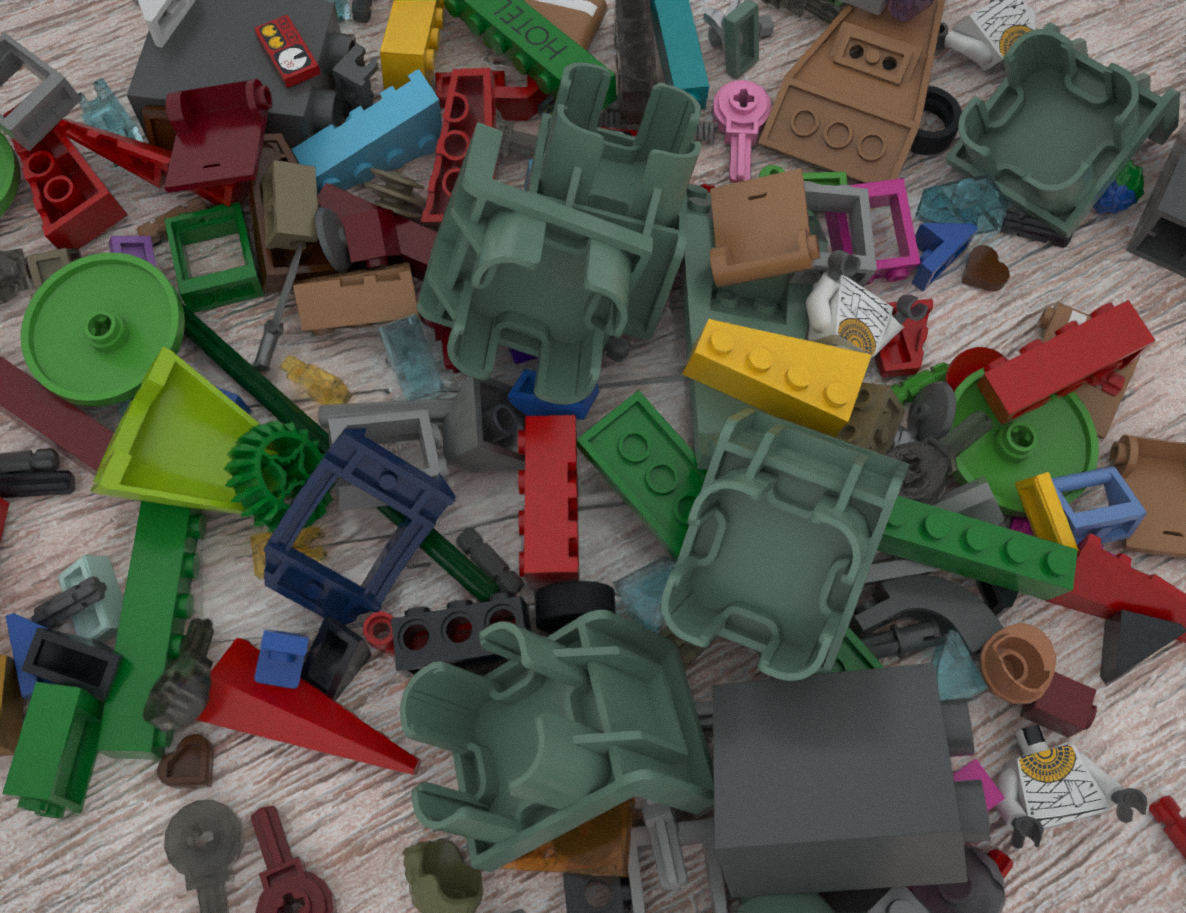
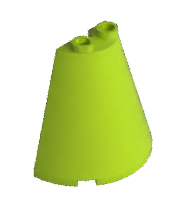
M163 346L142 379L141 387L136 392L133 400L130 401L106 449L93 480L96 484L93 485L91 491L101 496L241 515L244 509L243 505L231 502L236 495L235 490L225 486L228 480L232 478V475L223 469L231 461L227 453L232 447L236 446L235 441L238 440V437L249 432V429L260 423L173 351ZM267 449L264 450L266 453L270 455H279V453Z

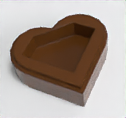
M980 245L976 246L970 253L961 283L988 291H998L1005 286L1010 277V271L1004 263L998 261V254L993 248Z
M198 734L188 735L183 738L177 745L176 752L167 754L159 762L157 773L160 781L168 787L175 789L212 787L214 749L211 742Z

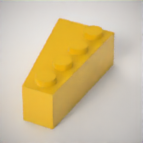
M444 0L393 1L380 49L384 90L390 86L397 90L410 82L408 75L417 69H420L432 88L437 50L440 48V30L444 29L445 10H447Z
M708 319L695 341L682 374L766 413L835 437L849 422L871 354Z

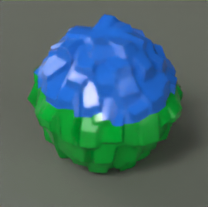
M1129 160L1093 206L1097 213L1100 215L1106 212L1118 214V212L1136 204L1138 199L1144 195L1143 167L1134 165L1132 160Z

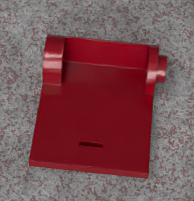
M252 79L167 94L165 101L166 112L176 132L164 185L167 193L257 179L268 109H272L273 106L272 95L267 86H263L259 79Z

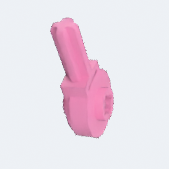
M746 80L731 81L722 86L715 95L712 108L714 124L717 122L719 124L717 128L724 133V144H730L729 180L732 183L751 179V145H756L758 134L763 131L772 108L770 97L764 88Z

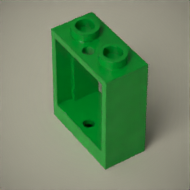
M235 202L230 207L220 204L214 208L192 213L186 212L164 219L179 293L190 311L196 313L265 296L262 290L248 222L240 202ZM231 234H239L245 266L192 278L185 245Z
M36 682L2 794L19 800L17 808L33 811L38 816L63 819L65 811L81 813L98 755L96 749L105 704L79 687Z

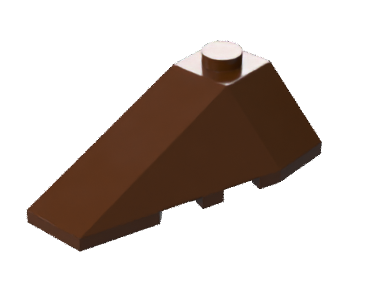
M282 133L264 134L257 179L248 181L257 261L263 294L282 291L287 272L296 250L265 248L262 177L273 160L298 164ZM317 198L318 208H319V207H321V203H320L319 199ZM318 239L317 242H306V249L302 250L294 281L339 273L327 260Z

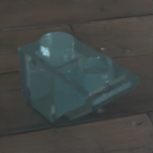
M989 174L924 188L915 217L925 223H971L978 227L975 234L978 235L1001 230L1009 201Z

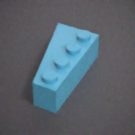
M420 69L409 74L410 82L395 90L393 86H390L382 91L380 95L383 99L369 108L363 110L360 105L349 112V116L339 127L330 124L291 149L298 164L314 166L316 168L317 194L326 182L342 190H347L365 181L369 182L376 177L370 172V168L385 171L398 169L407 162L436 151L437 141L440 138L442 129L440 102Z

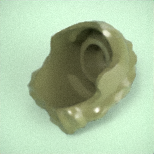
M452 840L421 841L403 850V864L405 867V877L409 882V892L413 905L420 913L476 912L483 896L481 870L468 867L463 862L459 847Z

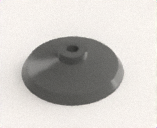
M319 207L315 214V226L319 243L331 266L337 272L345 274L352 266L343 222L333 210Z
M936 381L922 388L914 398L909 410L908 429L911 430L914 426L918 427V433L915 438L928 450L936 447L944 440L954 421L956 397L948 383Z

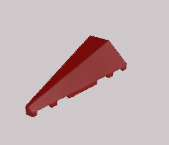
M66 118L61 119L57 124L59 133L152 185L161 188L165 183L172 155L171 150ZM248 181L190 190L216 206L225 204L230 207L235 202H240L242 205L249 195Z
M1091 533L1077 544L1079 551L1077 552L1073 591L1045 600L1052 604L1103 619H1109L1120 610H1126L1179 623L1186 629V594L1156 574L1148 575L1132 568V558L1124 553L1117 554L1116 557L1100 547L1101 538ZM1186 632L1175 640L1186 643Z
M236 638L207 675L194 720L411 775L418 774L421 763L420 758L405 751L392 742L388 736L373 729L360 720L352 711L308 681L300 678L297 688L256 682L254 677L260 650L251 645L252 643L247 639Z

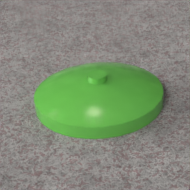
M110 252L89 255L60 268L36 291L26 309L22 322V353L33 376L56 396L84 406L117 404L135 396L142 385V379L163 346L173 351L176 355L178 354L185 327L183 305L174 286L151 263L124 253Z
M982 368L968 376L954 390L956 397L955 417L947 436L940 443L941 451L948 469L960 486L985 476L1002 514L1027 517L1015 482L1045 472H1049L1051 478L1096 470L1099 446L1095 425L1086 406L1075 392L1061 398H1057L1054 393L1050 395L1051 401L1044 406L1001 425L977 387V383L985 373ZM1086 488L1062 492V495L1069 504L1079 497Z

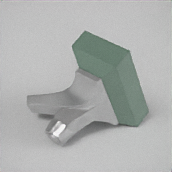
M732 0L725 14L718 9L707 8L703 19L721 37L726 58V73L737 79L759 61L758 4L751 0H745L743 3H740V0Z

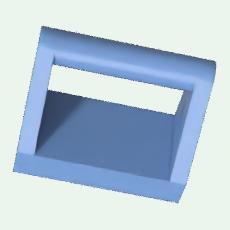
M1113 466L1051 478L1076 544L1082 541L1089 533L1101 538V544L1131 538L1147 514L1123 477ZM1104 484L1109 506L1074 513L1062 492Z

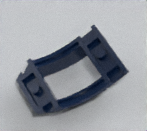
M366 428L343 429L294 498L263 550L266 562L264 569L266 587L323 618L330 614L344 625L355 622L359 615L371 611L375 613L381 609L382 602L410 558L434 528L437 519L448 505L451 506L456 499L455 494L440 472L434 479L365 437ZM338 476L406 515L380 553L361 586L291 547L311 514Z

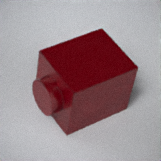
M373 209L341 216L351 263L365 262L367 269L389 265V257L401 255L392 209Z
M1055 672L1050 686L1043 696L1030 704H1024L1020 717L1069 738L1085 729H1089L1097 713V706L1093 705L1097 690Z

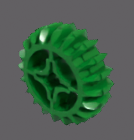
M279 420L275 422L270 421L262 425L258 424L249 429V432L239 436L238 440L235 441L236 446L232 447L227 453L231 461L223 469L232 475V478L228 480L225 486L235 490L236 495L231 502L243 505L244 509L241 517L253 515L254 527L266 526L268 533L274 532L290 506L283 502L284 499L294 500L313 470L326 454L320 453L318 450L319 440L308 439L307 429L296 431L293 422L281 424ZM264 450H272L279 453V455H270L266 453ZM335 483L332 484L302 530L312 526L316 520L322 518L327 513L325 507L329 506L334 500L329 492L335 487Z

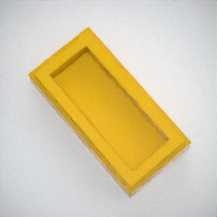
M1049 472L1015 482L1034 536L1078 549Z

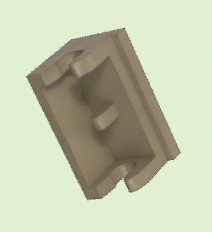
M273 160L262 177L265 248L297 250L299 244L302 243V250H305L306 242H317L318 240L315 226V214L318 209L316 168L314 166Z

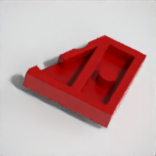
M932 299L917 300L911 306V310L919 303L927 305L928 311L925 317L918 321L907 318L902 323L904 328L874 356L880 378L915 375L921 368L924 355L922 347L927 340L929 329L926 327L928 316L934 304ZM889 302L887 304L893 307L892 315L894 316L898 312L896 308L897 302Z

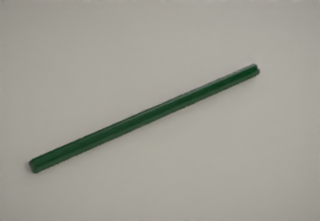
M182 303L185 317L184 335L283 424L293 422L296 431L307 429L308 439L319 440L318 450L320 453H326L330 448L329 434ZM389 505L376 507L397 527L406 516ZM435 528L431 530L419 546L481 603L488 602L489 596L501 593L499 586Z

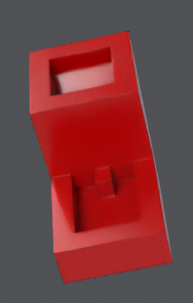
M527 74V87H495L496 121H528L555 100V98L550 94H544L537 83Z

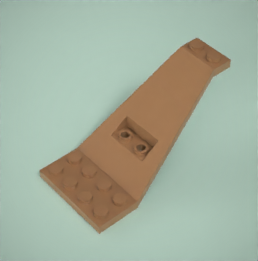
M891 0L880 15L847 4L785 75L758 145L828 172H846L847 179L861 184L898 179L920 128L945 0ZM854 49H860L863 55L859 59H853L850 56V52ZM888 60L894 61L896 67L891 71L885 70L883 68L884 62Z

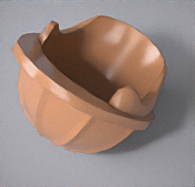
M1016 623L999 630L983 644L979 656L980 667L978 671L989 692L1009 704H1030L1041 698L1050 686L1055 673L1056 654L1052 642L1043 631L1034 625Z

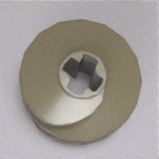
M370 168L372 174L386 183V186L364 182L365 187L381 197L380 200H375V204L385 209H392L393 213L421 220L422 214L407 204V202L426 206L427 200L413 190V188L424 190L425 186L395 171L390 172Z

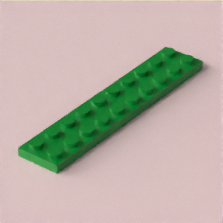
M638 390L576 439V446L677 561L689 527L688 518L693 503L701 492L708 470L697 468L696 455L693 450ZM848 627L831 673L885 668ZM754 650L761 657L762 653Z

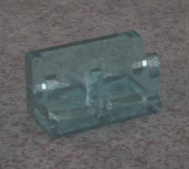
M103 78L93 82L94 90L98 94L96 99L87 101L84 94L78 93L82 99L79 105L84 113L81 117L86 125L144 142L137 126Z

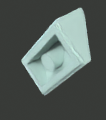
M84 555L57 577L62 592L75 585H79L80 582L91 576L98 577L100 582H105L107 590L104 592V599L91 606L88 605V608L71 616L77 636L105 642L117 637L123 596L109 558L106 556Z

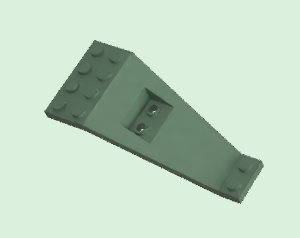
M689 184L687 187V242L680 264L687 360L695 341L708 319L805 340L809 324L805 303L812 291L813 285L789 284L788 274L718 288L715 284L710 264V249L715 248L711 193H708L707 189L701 186ZM808 210L810 234L817 236L820 252H826L828 246L826 236L816 215ZM689 378L697 468L708 470L720 433L727 419L748 407L757 408Z

